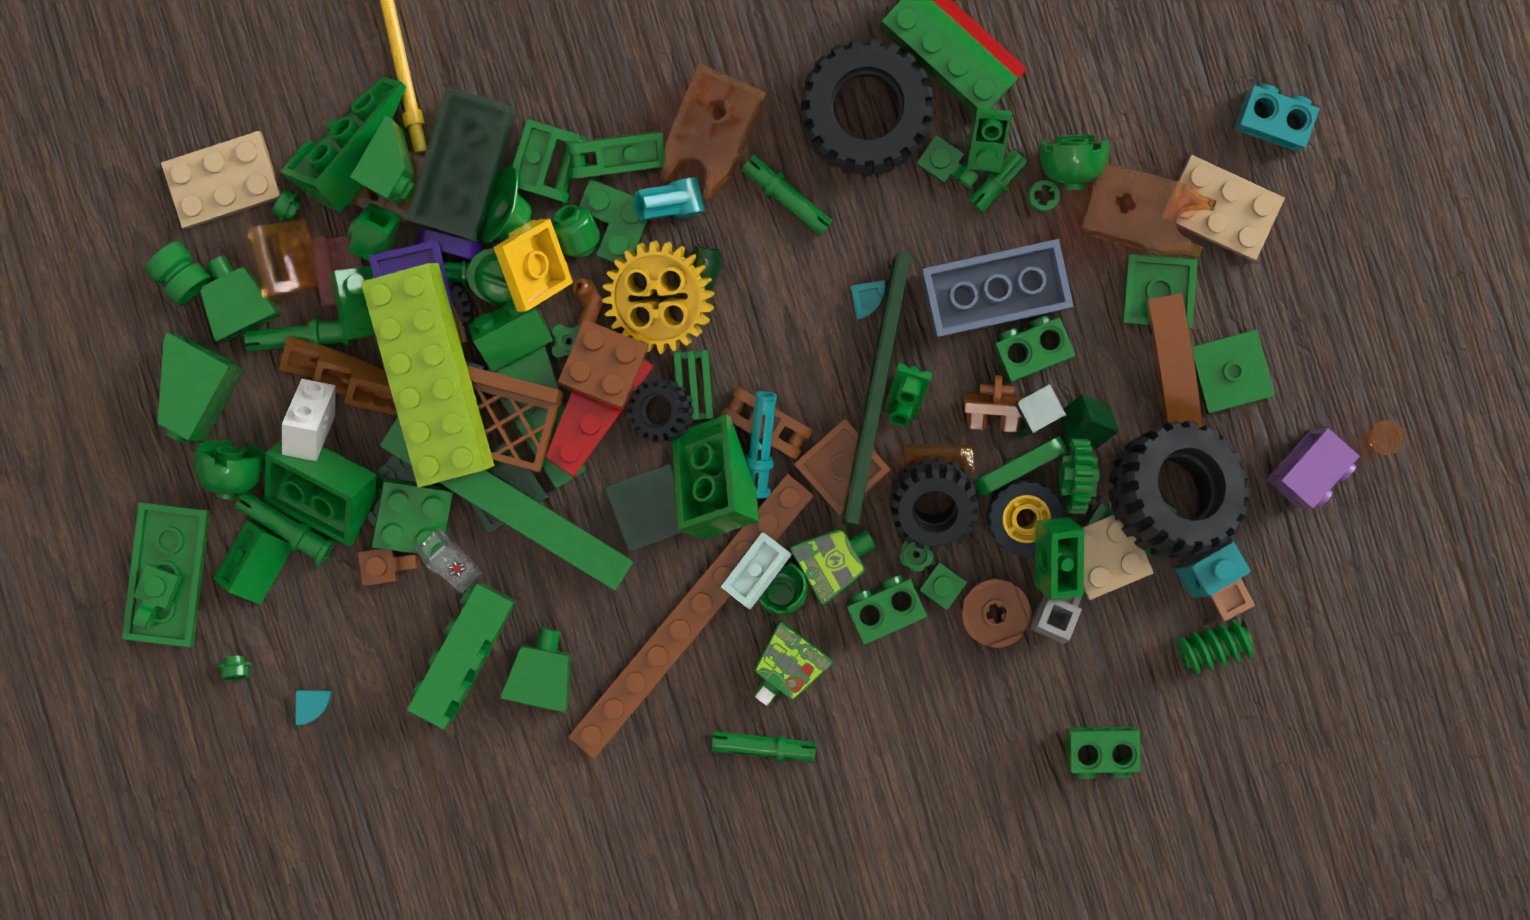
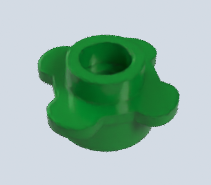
M558 324L553 328L552 334L555 336V345L552 347V354L556 358H562L564 355L569 356L581 325L569 328ZM568 338L572 339V344L570 345L566 344V339Z

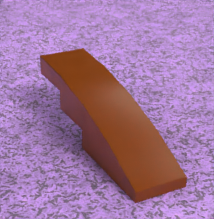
M1178 293L1146 300L1152 330L1150 338L1157 368L1155 375L1165 423L1193 421L1199 424L1198 428L1202 427L1199 392L1183 295Z
M287 336L279 366L280 371L313 378L312 381L336 385L335 392L345 395L344 404L398 416L385 370L323 345Z

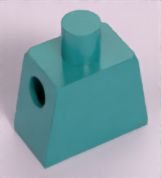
M1231 536L1227 537V541L1220 546L1199 553L1174 568L1191 598L1209 597L1251 572ZM1193 576L1196 578V580L1198 581L1199 585L1195 582Z

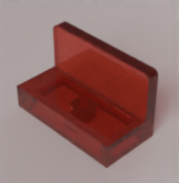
M327 236L312 237L321 306L328 309L336 308L330 273L337 270L363 267V260L360 256L348 251L351 241L349 236L329 238Z

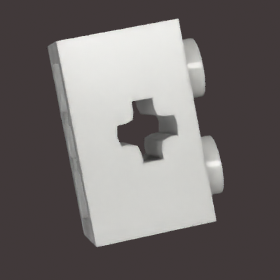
M301 379L282 422V455L317 461L335 417L336 385Z

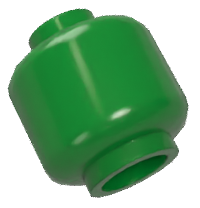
M567 205L554 214L552 225L562 253L566 256H577L580 258L591 254L601 236L591 212L584 207Z

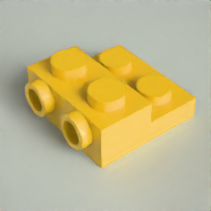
M550 219L531 220L510 232L508 239L493 247L517 312H525L573 283Z

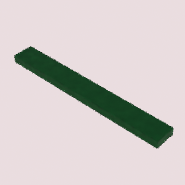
M899 251L892 260L841 520L844 525L856 526L859 524L910 264L911 253Z

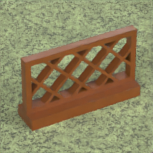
M467 366L473 390H477L483 401L478 406L479 411L487 408L495 422V425L485 430V434L488 435L499 429L507 446L497 452H491L492 459L541 472L558 406L562 404L564 393L550 387ZM484 393L492 394L495 396L487 400ZM502 398L510 399L517 412L499 421L491 404ZM517 401L529 405L521 409ZM535 407L547 409L548 413L545 424L532 430L524 413ZM520 417L528 434L511 442L503 425ZM542 432L541 439L539 442V440L536 437V434ZM532 438L538 449L534 463L521 460L514 447ZM510 450L514 458L502 454Z

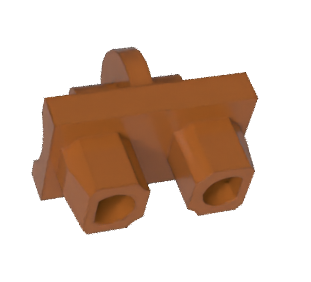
M994 375L992 384L980 383L979 393H963V407L967 417L968 428L986 429L987 415L989 414L1000 415V430L1004 432H1018L1022 417L1015 403L1025 397L1014 396V386L1002 385V375Z

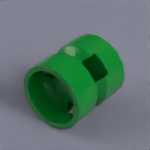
M175 241L157 252L146 264L145 271L159 285L166 284L164 288L165 294L179 307L201 293L200 288L210 283L212 277L199 263H191L190 252L180 241Z

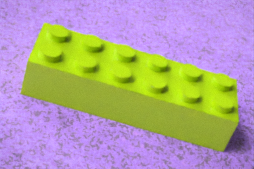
M427 263L362 281V289L418 488L493 467L492 455L439 263Z

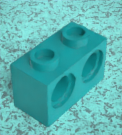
M1262 83L1259 86L1254 85L1246 92L1233 130L1295 152L1306 148L1320 108L1312 106V101L1305 97L1292 95L1289 98L1278 94L1279 89L1274 86ZM1255 102H1261L1267 106V118H1261L1256 115L1254 111ZM1289 113L1297 115L1300 119L1301 125L1299 130L1292 129L1287 124V115Z

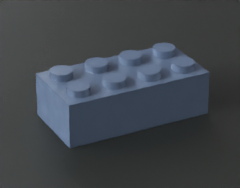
M1059 239L928 267L920 271L934 339L1065 311L1074 307Z

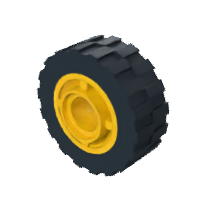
M1030 479L1013 480L1010 484L1000 487V490L991 497L992 501L987 507L988 517H986L991 536L1004 550L1017 556L1025 555L1026 557H1031L1035 554V521L1063 517L1064 509L1059 502L1058 496L1044 484ZM1023 509H1031L1034 513L1032 523L1024 527L1019 526L1017 523L1018 513Z

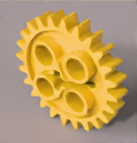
M657 240L650 242L649 251L644 243L637 245V254L632 249L626 250L624 254L627 261L622 258L616 259L614 263L619 270L611 269L607 272V275L614 281L603 285V288L610 291L611 295L602 299V302L612 304V309L607 311L605 316H616L617 319L611 326L612 329L622 326L624 329L623 335H631L634 337L633 339L649 345L647 352L651 351L656 344L659 354L666 351L667 343L673 351L680 348L679 340L686 346L692 342L690 334L698 337L702 333L697 324L706 325L710 321L703 312H710L714 309V306L705 302L706 299L715 295L713 291L705 290L704 287L712 279L701 278L700 273L706 268L705 265L695 268L692 264L696 259V255L693 254L688 258H684L685 247L683 246L672 252V243L669 241L664 244L662 250H660ZM668 271H674L680 276L681 283L678 288L668 283ZM635 272L645 276L647 280L645 289L635 285L633 280ZM656 291L660 296L686 293L688 295L687 299L667 298L661 303L656 298L640 301L629 300L630 295L645 297L650 296ZM671 305L678 306L683 311L682 321H676L670 316ZM638 307H643L649 312L650 319L648 323L638 319L636 314Z

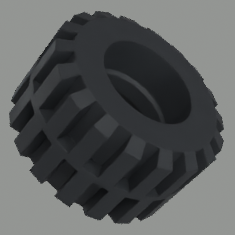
M930 455L923 456V462L921 463L914 459L909 462L910 469L907 470L903 467L898 472L899 479L894 478L892 483L890 501L892 520L895 521V528L899 534L903 532L904 540L909 544L915 540L917 548L923 549L925 545L930 546V551H938V546L944 545L945 550L952 548L953 541L956 540L960 544L965 540L964 532L971 534L974 529L973 521L978 519L979 506L973 478L970 479L969 472L965 467L959 468V462L952 459L950 463H946L945 456L938 455L937 460H931ZM930 491H941L954 499L949 509L936 515L925 514L914 506V503L921 495Z

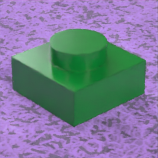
M938 562L918 590L948 610L967 582Z

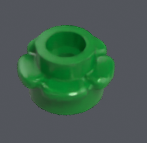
M284 190L271 212L279 217L280 223L284 222L286 218L292 221L296 217L302 206V203L297 201L299 195L297 193L292 194L287 190Z
M915 540L910 544L907 541L903 543V550L899 554L903 566H908L913 572H920L924 570L925 566H929L932 563L933 552L930 551L929 545H925L923 549L916 547ZM915 551L920 554L918 558L913 557Z
M228 656L223 658V663L217 666V670L221 671V680H243L249 678V667H252V664L245 662L244 656Z

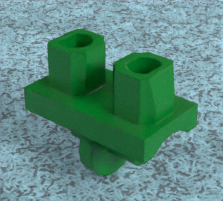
M898 364L883 407L884 412L890 413L889 423L906 428L910 420H916L931 380V372H919V369L915 366L908 368L905 364Z

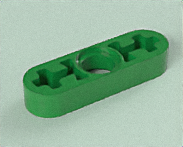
M1060 435L973 480L979 497L1002 487L1067 452L1068 450Z

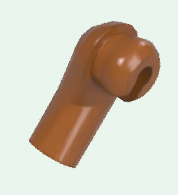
M579 278L572 286L574 294L578 296L583 306L577 324L582 326L584 319L596 323L603 306V298L592 280Z

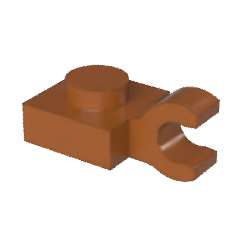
M387 549L358 552L362 586L399 581L398 571L421 567L420 554L396 557L394 550Z

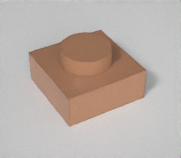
M1241 578L1209 596L1222 621H1227L1255 606Z

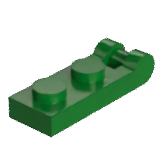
M661 131L592 140H576L566 143L567 154H571L572 166H569L570 178H584L666 167L663 132ZM594 152L595 163L586 164L584 153Z

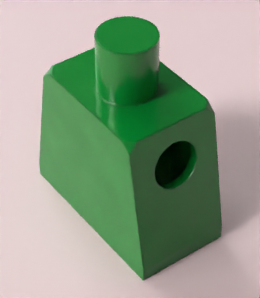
M226 255L217 257L207 263L214 281L202 286L200 292L216 342L226 343L244 334L246 330H252L282 315L278 306L250 269L241 267L233 271Z
M541 627L537 646L523 644L503 689L501 699L560 712L567 711L570 697L571 654L557 650L561 631Z

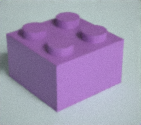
M1329 428L1310 429L1268 476L1266 481L1295 507L1313 509L1317 506L1319 508L1332 496L1333 492L1330 489L1338 480H1346L1354 472L1356 465L1353 463L1360 456Z

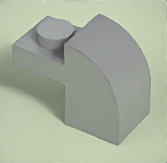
M1044 594L1041 602L1036 607L1031 630L1062 644L1070 641L1082 610L1078 607L1082 596L1050 600Z

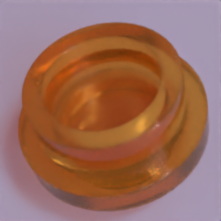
M1388 420L1380 421L1371 428L1369 443L1373 450L1379 454H1394L1404 443V433L1397 423Z

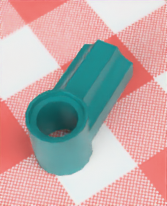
M697 177L677 180L669 183L667 186L641 189L634 192V211L640 221L669 216L685 218L705 212Z

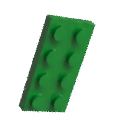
M146 502L138 503L122 639L182 647L194 646L210 510ZM150 564L182 577L170 608L164 609L159 607L152 627L145 629L132 624L134 616L143 600L133 596L145 565Z

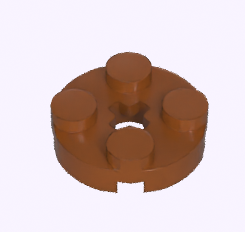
M997 578L986 579L975 584L962 601L961 619L965 630L980 644L989 647H1006L1018 641L1024 634L1031 616L1030 604L1024 592L1011 582ZM995 603L997 607H1004L1005 613L1001 614L1000 622H995L993 618L987 619L986 613L990 611L991 604Z

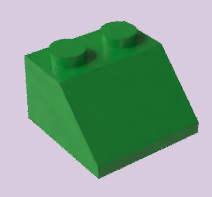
M385 116L350 178L399 207L402 201L407 202L412 196L416 184L413 183L416 175L403 129L392 119Z

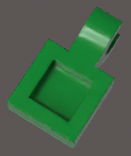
M937 135L916 163L918 167L941 183L945 184L951 176L969 190L979 176L973 170L967 169L966 166L960 164L964 153Z
M146 564L133 596L143 600L138 608L132 624L145 629L147 627L151 628L158 608H170L182 576Z

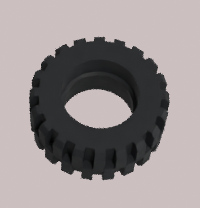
M859 38L850 40L848 45L842 46L839 44L831 48V52L827 56L822 55L816 62L812 72H809L802 91L800 117L802 118V129L805 137L811 143V148L817 155L820 154L825 159L824 162L832 168L837 166L843 169V173L850 175L853 172L861 173L862 176H872L873 173L878 172L884 174L892 171L898 165H903L922 144L933 116L932 87H928L926 81L928 76L924 69L917 67L915 64L916 59L910 53L905 55L900 52V46L892 42L890 46L881 44V39L871 38L870 42H861ZM873 77L886 83L896 94L899 105L898 118L891 130L885 135L872 140H863L850 136L839 126L834 114V100L839 89L851 79Z
M1178 421L1167 422L1131 440L1125 445V450L1120 452L1114 461L1117 468L1111 470L1109 482L1114 484V488L1108 490L1109 501L1115 502L1116 509L1112 510L1115 520L1121 519L1124 524L1121 530L1127 538L1133 535L1136 538L1135 545L1142 550L1151 548V554L1161 558L1169 556L1171 559H1181L1220 546L1227 541V537L1236 533L1240 528L1238 521L1246 516L1248 509L1243 503L1249 500L1250 489L1245 488L1244 481L1248 480L1246 469L1242 470L1238 462L1242 459L1237 451L1232 452L1228 446L1231 443L1223 435L1217 438L1215 436L1216 431L1206 425L1198 428L1199 424L1193 421H1185L1183 423ZM1164 460L1182 466L1190 473L1196 483L1199 493V505L1196 515L1192 520L1181 518L1173 513L1161 497L1158 487V474Z

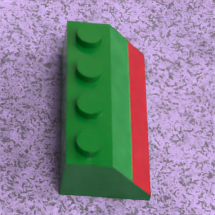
M900 0L881 22L880 29L907 54L910 53L923 69L973 114L977 108L992 109L1027 70L1022 63L952 0Z

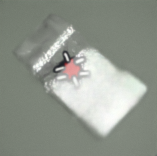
M439 528L416 548L425 566L432 572H437L461 593L482 574L478 566ZM442 542L443 546L431 556V548L435 544Z

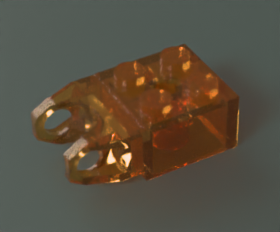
M699 63L665 144V164L660 179L670 183L675 173L681 169L683 164L692 160L701 161L706 167L707 172L703 198L713 201L719 188L733 175L767 95L762 90ZM721 104H725L726 115L716 120L717 116L712 113L715 106L720 108Z
M1107 162L1102 174L1096 179L1082 225V234L1165 256L1188 254L1200 257L1203 247L1192 243L1188 238L1182 236L1177 229L1176 221L1181 214L1190 210L1214 211L1217 201L1202 196L1185 183ZM1129 200L1135 209H1128V213L1124 214L1120 212V206L1117 203Z

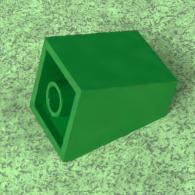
M167 332L163 342L157 424L167 428L165 435L180 443L187 441L193 444L194 441H206L245 369L186 336Z

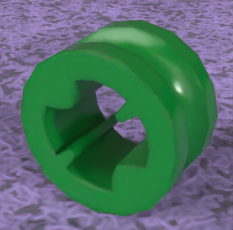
M1040 180L1029 189L1027 195L1028 203L1035 211L1048 212L1058 204L1060 191L1052 181ZM1042 187L1048 188L1047 194L1052 193L1053 199L1048 200L1045 205H1040L1038 203L1040 199H1035V193H1039Z

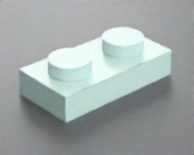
M762 532L721 588L745 607L751 609L792 554Z

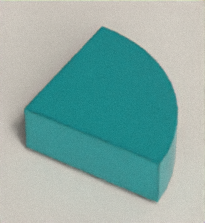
M885 280L850 286L856 320L869 316L880 305L885 292Z
M297 690L296 725H303L318 718L330 704L333 690Z

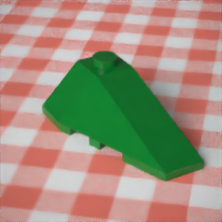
M383 76L352 103V111L346 117L338 121L335 118L326 125L329 131L315 143L311 139L305 142L280 170V173L321 205L341 213L344 208L353 202L355 195L362 188V185L350 178L384 117L393 118L406 86L403 82Z

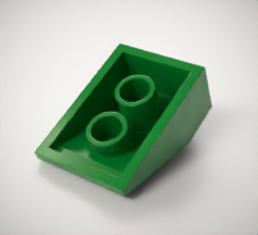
M725 414L690 427L684 434L678 435L679 438L672 440L679 531L701 540H706L759 522L756 487L729 415Z

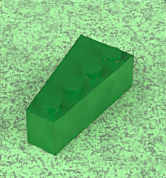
M483 582L477 583L475 587L469 586L460 601V604L464 607L458 618L453 616L444 632L447 638L442 647L437 646L428 662V665L431 667L425 678L421 677L412 692L414 698L407 711L443 730L454 722L517 600Z

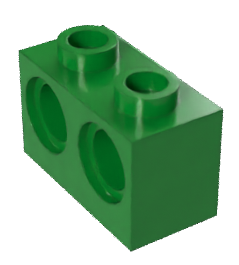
M1046 315L1031 321L1032 329L1019 333L1016 327L998 335L1000 342L992 346L1007 383L1076 356L1060 317L1051 321L1050 316ZM1044 331L1052 332L1056 336L1057 344L1053 350H1046L1040 344V336ZM1012 344L1022 346L1025 351V358L1021 363H1014L1008 357V349Z
M899 574L883 581L882 585L884 588L871 593L868 588L850 596L852 602L846 604L864 645L927 617L909 577L902 579ZM898 591H905L910 596V603L903 610H897L891 604L892 596ZM867 605H873L879 611L878 619L871 624H866L860 620V611Z
M1134 726L1066 727L1067 769L1071 773H1076V778L1080 779L1097 778V773H1110L1111 778H1130L1131 772H1141L1140 730ZM1121 744L1127 745V757L1122 761H1114L1112 757L1114 748ZM1084 745H1092L1094 748L1093 757L1086 762L1079 761V749Z

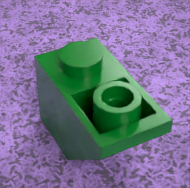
M986 108L976 109L972 116L967 144V169L1002 172L1012 111Z

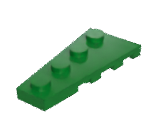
M546 345L494 371L497 374L559 390ZM500 399L510 415L517 412L510 399ZM562 400L561 406H558L542 465L556 489L574 479L546 459L547 452L566 408L564 400ZM517 401L521 409L529 405ZM535 407L524 413L532 430L545 424L548 410ZM520 417L514 419L513 421L522 435L528 434ZM542 432L536 434V437L539 440V442L541 439ZM532 438L526 441L536 456L538 449ZM585 464L575 477L586 471Z

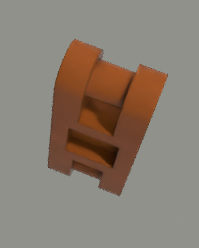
M736 386L732 393L734 398L728 408L724 407L720 416L729 415L734 425L751 434L754 411L749 420L743 418L740 414L746 404L754 408L756 398ZM775 408L771 446L797 460L802 452L799 450L805 438L809 440L813 430ZM762 415L760 439L763 438L765 415ZM785 426L794 431L787 443L778 438Z

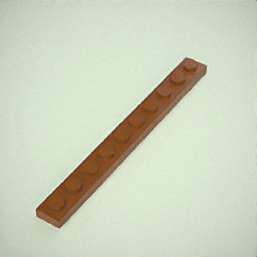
M787 473L770 496L758 508L759 522L741 528L570 733L568 738L595 759L731 596L721 586L760 534L764 532L776 541L814 495Z

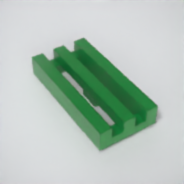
M708 350L675 352L674 364L677 386L684 387L682 359H688L690 392L693 401L691 405L694 407V413L689 414V418L693 420L713 419ZM695 358H702L706 412L699 413Z

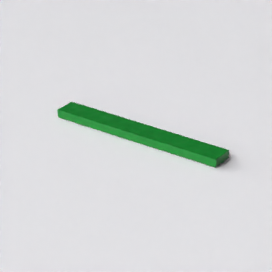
M397 416L381 442L380 447L411 465ZM487 470L439 482L615 591L634 562L629 557Z

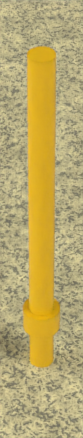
M380 0L397 80L403 82L406 86L402 96L405 111L402 113L404 127L409 129L414 154L427 152V146L422 128L425 121L422 110L418 109L395 2L394 0Z

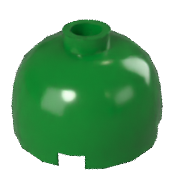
M1095 135L1056 136V143L1048 145L1047 138L1039 141L1041 166L1046 175L1054 182L1064 183L1065 190L1085 189V183L1096 180L1103 174L1108 164L1109 139L1103 136L1100 143L1095 142Z
M233 440L201 442L198 444V448L195 447L194 450L195 475L198 481L207 490L216 493L218 498L235 499L238 494L246 493L258 484L263 472L265 450L248 442H245V449L231 446Z

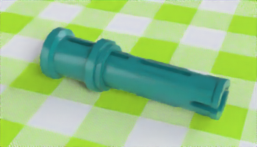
M758 391L755 393L756 400L749 454H746L745 459L756 487L757 498H767L771 494V489L768 487L769 472L774 467L773 458L770 456L777 394ZM762 415H765L763 438L760 439ZM758 472L759 478L758 481H755V474Z

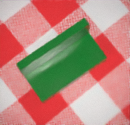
M247 519L213 579L227 592L261 604L292 550L288 546V541L271 535L259 524Z

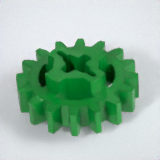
M1071 439L1069 452L1067 451V455L1061 456L1058 484L1060 496L1066 497L1065 506H1067L1069 514H1086L1088 502L1091 501V498L1096 497L1099 469L1097 457L1091 456L1092 446H1090L1091 441L1088 439Z

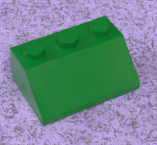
M280 439L265 453V503L350 547L354 543L375 501L377 474L322 447L317 461L282 455V439Z

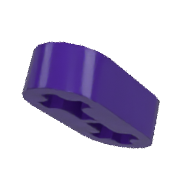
M426 229L420 230L417 244L438 240L442 253L467 260H472L484 247V245Z

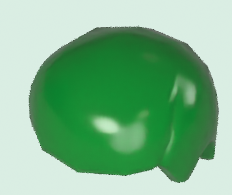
M791 562L784 564L759 597V604L771 614L788 615L794 613L804 605L808 594L805 574Z

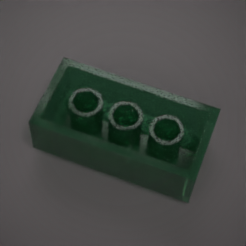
M446 86L407 215V221L420 227L479 243L518 114L513 106Z

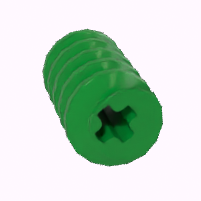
M1234 619L1228 622V630L1223 624H1216L1215 634L1210 628H1203L1202 638L1194 631L1190 632L1189 641L1181 635L1176 637L1177 650L1184 670L1188 673V669L1192 668L1197 676L1201 675L1202 664H1205L1210 672H1213L1215 660H1218L1226 668L1228 656H1231L1237 664L1241 663V652H1245L1250 660L1254 659L1253 641L1243 619H1241V625Z

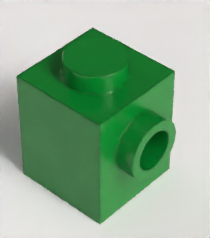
M370 202L359 217L353 219L347 235L351 237L348 251L367 261H370V255L391 251L402 216Z

